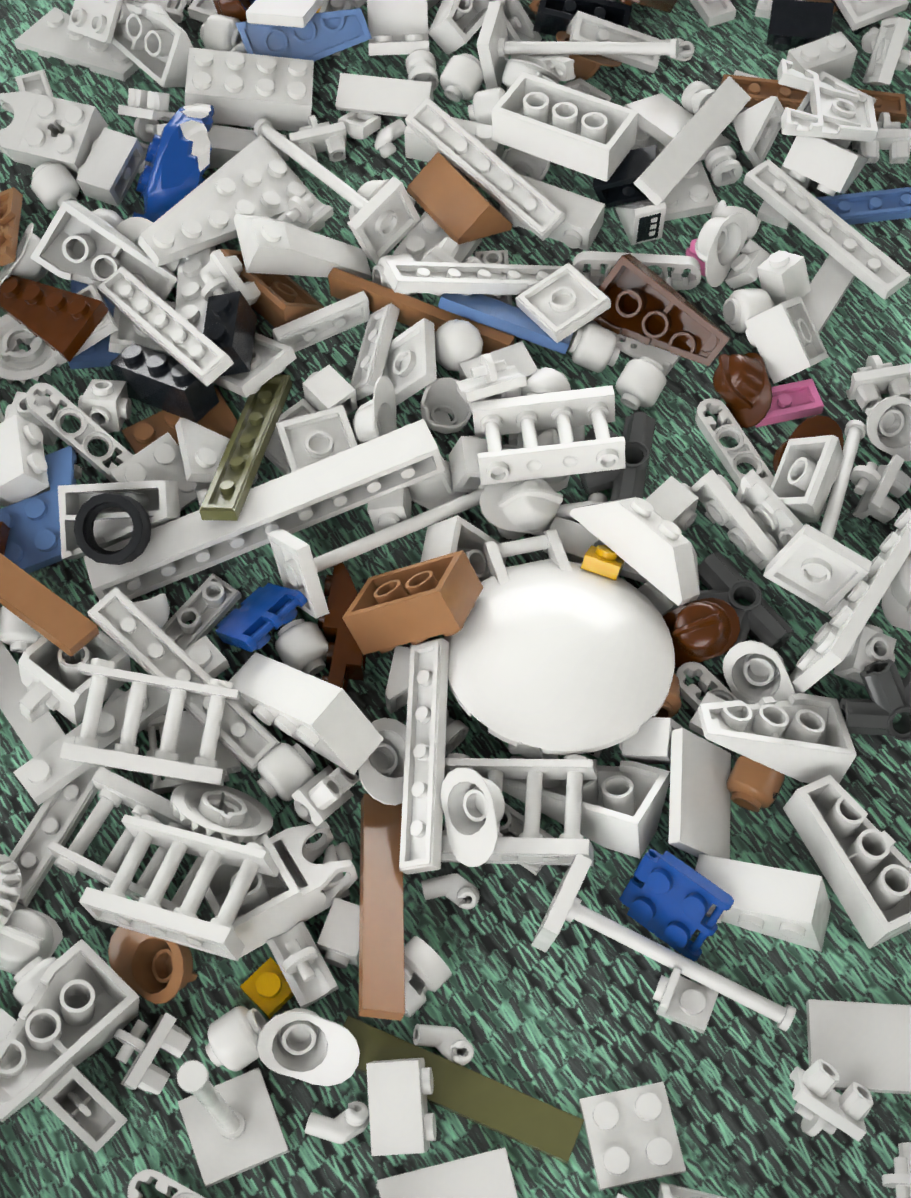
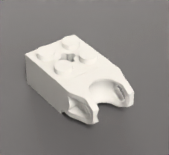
M28 91L0 94L2 109L14 114L11 124L0 130V152L7 155L13 161L29 165L32 168H37L45 162L63 164L72 176L77 178L78 170L88 158L94 140L100 136L104 127L108 128L107 122L97 108Z
M323 821L317 827L310 823L287 828L270 838L266 833L254 842L269 850L270 857L280 871L277 877L256 873L232 924L235 927V934L245 945L240 958L266 944V941L286 933L300 922H305L330 908L334 898H339L357 880L358 875L351 860L314 864V861L322 855L324 850L334 840L330 826L326 821ZM323 833L318 841L306 844L307 840L313 835ZM220 863L205 894V898L215 918H217L240 869L239 867ZM346 872V875L341 880L330 883L337 874Z

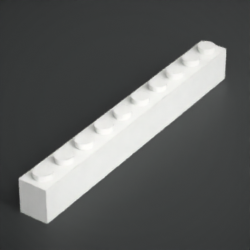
M421 419L251 488L238 521L202 520L200 511L197 510L151 529L150 541L146 549L132 562L121 565L97 563L84 556L92 589L98 599L101 600L116 586L125 596L132 600L269 544L270 541L267 533L282 528L288 533L293 534L364 505L369 500L445 472L439 448L425 420ZM131 538L103 549L107 551L123 549L128 545Z

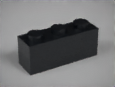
M540 0L533 31L556 36V33L559 31L567 30V26L578 11L628 28L632 6L610 0Z
M132 343L110 362L116 379L118 381H127L128 397L186 418L192 422L197 423L219 403L213 383L208 387L205 386L172 356Z

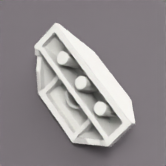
M633 497L572 509L569 514L677 606L697 600L700 595L697 553L692 543L681 534V529L676 524L663 520L657 515L649 502L642 498Z

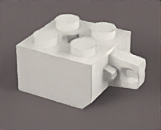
M100 630L96 637L72 657L42 636L23 652L18 661L21 683L28 687V693L19 701L21 714L31 722H34L50 709L52 711L57 710L77 726L83 721L92 676L84 675L78 671L79 663L90 664L91 658H99L115 662L114 669L131 671L130 656L114 640ZM108 679L104 701L110 697L116 688L119 689L126 682Z

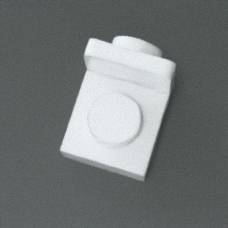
M674 967L669 978L661 975L653 999L660 1002L656 1014L704 1034L719 993L680 976L682 970Z

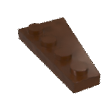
M11 275L0 287V309L18 323L23 324L32 334L41 338L54 351L59 352L68 362L73 359L109 311L100 300L15 275Z

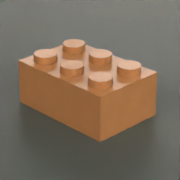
M464 550L369 577L342 619L363 655L377 651L386 653L396 646L407 643L417 645L430 637L442 634L444 636H451L459 632L463 628L471 609L475 606L483 586Z

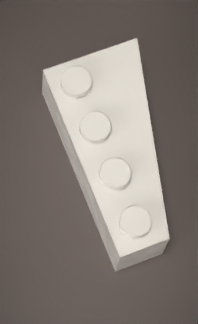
M443 0L428 34L445 54H452L465 45L482 26L489 2L494 0Z
M257 652L229 680L233 682L232 689L239 690L240 699L237 702L250 714L253 713L265 724L276 727L352 775L358 771L384 740L343 688Z
M831 775L798 788L785 804L783 810L868 949L910 930L911 863L894 846L896 841L885 830L883 832L879 831L866 818L868 813Z

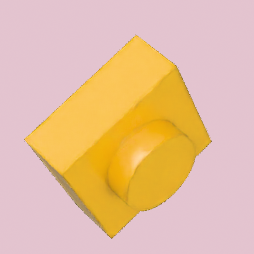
M591 545L584 556L581 569L616 581L625 561L606 545H597V547Z
M271 957L240 986L241 990L269 1019L294 996L279 965Z

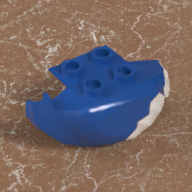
M196 103L182 106L164 127L160 136L154 134L145 156V161L150 162L149 166L145 165L136 187V191L141 192L140 199L143 195L144 214L134 212L132 217H142L154 223L205 181L202 175L210 166L212 151L207 133L211 130L214 123L212 119L214 115L213 105Z

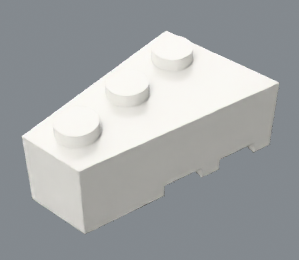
M152 480L58 486L62 560L78 559L85 556L77 545L74 524L75 517L81 506L93 496L103 493H114L133 498L148 513L151 529L180 518L179 481ZM109 507L99 512L94 521L93 534L95 541L100 547L106 548L132 537L133 523L126 511L119 507Z
M699 854L695 871L734 899V904L730 910L723 911L716 923L725 922L822 952L831 910L830 900L822 876ZM712 904L706 914L708 917L711 916L716 905Z

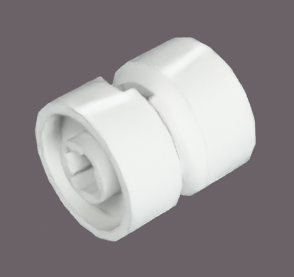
M413 936L404 945V1015L409 1018L427 1001L425 994L427 991L436 992L452 976V972L443 959L425 941L417 936Z

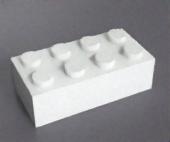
M189 47L185 106L196 103L213 105L214 115L212 119L214 124L254 128L255 123L259 119L266 118L272 123V127L275 130L298 132V128L309 126L308 116H311L314 60Z
M522 72L492 108V141L607 182L636 144L639 112Z

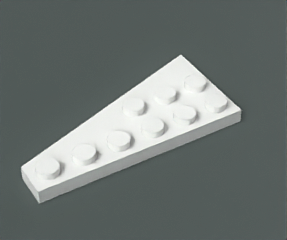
M260 134L144 230L139 236L138 244L156 267L237 238L234 223L235 214L277 219L289 209V199L293 196L303 198L310 190L264 136Z

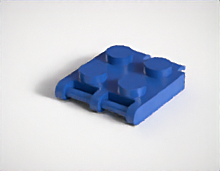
M268 583L264 587H258L240 603L242 606L240 609L235 608L216 625L217 629L215 632L224 643L253 652L269 642L271 639L269 632L272 629L277 630L280 626L292 621L298 614L296 607H302L308 601L298 590Z
M649 849L645 853L634 872L633 878L630 879L619 898L629 908L628 916L692 961H697L702 954L700 947L707 936H713L718 929L716 922L723 911L730 910L734 904V899L731 895L666 850L661 855L654 849ZM712 904L716 905L711 916L708 917L706 914ZM699 930V935L697 936L695 941L692 942L690 939L692 938L695 931Z

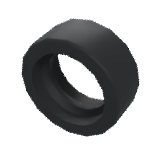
M103 493L91 497L81 506L75 517L74 534L77 545L85 556L97 563L121 565L132 562L144 552L150 541L152 527L148 513L138 501L126 495ZM109 507L123 509L129 514L133 523L131 540L123 549L117 551H107L100 547L95 541L93 534L94 521L97 515L103 509Z

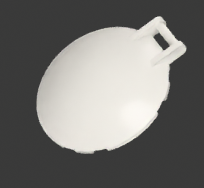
M556 529L544 531L543 535L510 542L499 544L496 541L485 542L483 544L484 555L491 576L481 582L483 589L475 602V606L471 609L465 620L463 628L454 635L444 637L449 642L448 684L459 705L469 717L474 716L488 727V733L516 747L520 743L540 748L544 754L571 755L595 752L614 746L635 735L639 727L652 716L655 717L663 706L669 694L674 675L675 652L673 640L662 615L654 604L626 580L618 577L615 581L581 569L582 563L568 561ZM545 549L549 556V559L505 567L502 559Z

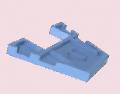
M71 445L45 455L50 490L0 509V522L5 523L10 528L4 556L27 573L62 561L58 486L76 485L74 463H77V454Z

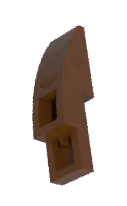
M342 562L334 566L333 575L327 574L324 595L328 596L327 607L329 614L318 618V626L320 629H323L324 636L329 643L326 663L331 664L329 676L323 675L322 680L343 688L347 692L349 679L364 681L366 654L363 655L342 619L358 595L352 578Z

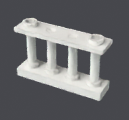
M613 385L471 402L475 436L479 438L486 437L488 452L477 453L481 485L626 468L624 436L610 438L607 424L615 422V393ZM593 424L595 440L574 442L572 427ZM550 428L558 430L560 444L538 446L536 431L548 430ZM522 433L524 448L502 450L500 435Z
M91 658L90 664L79 663L78 671L84 675L92 676L80 737L75 736L74 744L62 742L59 758L223 786L226 771L217 768L218 761L214 759L226 699L239 701L240 699L239 690L232 689L233 682L210 678L207 685L114 669L115 662L99 658ZM108 679L131 683L120 743H115L114 751L98 748L99 740H96ZM147 686L171 690L160 748L155 750L154 757L138 755L139 747L135 746ZM187 692L210 696L199 757H194L193 764L178 762L179 754L175 753Z
M450 753L446 756L444 778L455 768L468 767L477 771L482 777L493 781L500 788L501 792L503 791V779H527L524 830L519 834V837H503V834L500 833L499 822L498 841L495 852L486 863L570 866L577 853L593 860L590 866H594L593 846L589 839H584V836L580 834L583 780L598 779V772L593 760H588L587 757L577 754L566 755L564 759L470 758L468 755L461 753ZM543 779L567 780L564 833L560 834L559 838H543V835L540 834ZM445 823L444 830L442 831L441 862L460 863L451 851Z
M100 766L92 777V781L99 791L98 797L100 800L69 848L52 840L47 848L56 858L54 865L72 876H75L77 871H80L110 887L135 839L134 836L126 828L102 866L83 857V854L113 807L118 808L122 803L133 809L131 813L134 817L141 818L142 815H149L168 826L191 832L192 828L183 826L180 823V819L172 815L173 810L169 807L170 800ZM158 847L137 883H130L125 893L126 896L136 901L140 897L145 898L169 850L168 848ZM197 857L171 901L163 897L160 903L163 909L174 912L176 907H181L195 878L193 873L199 870L204 858Z
M124 814L121 822L135 839L110 888L105 887L103 891L86 887L79 903L95 920L238 961L245 945L235 934V927L232 924L257 872L277 877L280 871L270 857L269 850L253 842H248L245 846L168 826L149 815H142L141 818ZM150 844L168 848L169 850L145 898L140 897L138 901L127 899L125 893ZM185 853L204 858L181 907H176L174 912L163 909L160 903ZM220 863L239 867L237 876L217 918H212L210 922L198 919L196 913Z

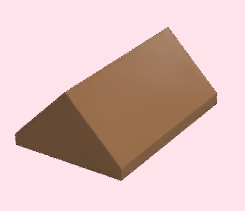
M439 152L435 154L407 187V192L458 245L512 230L513 224Z
M220 249L225 257L232 255L238 257L243 268L239 277L243 283L248 281L254 282L261 292V295L251 307L275 328L324 308L323 305L288 275L246 273L241 251Z

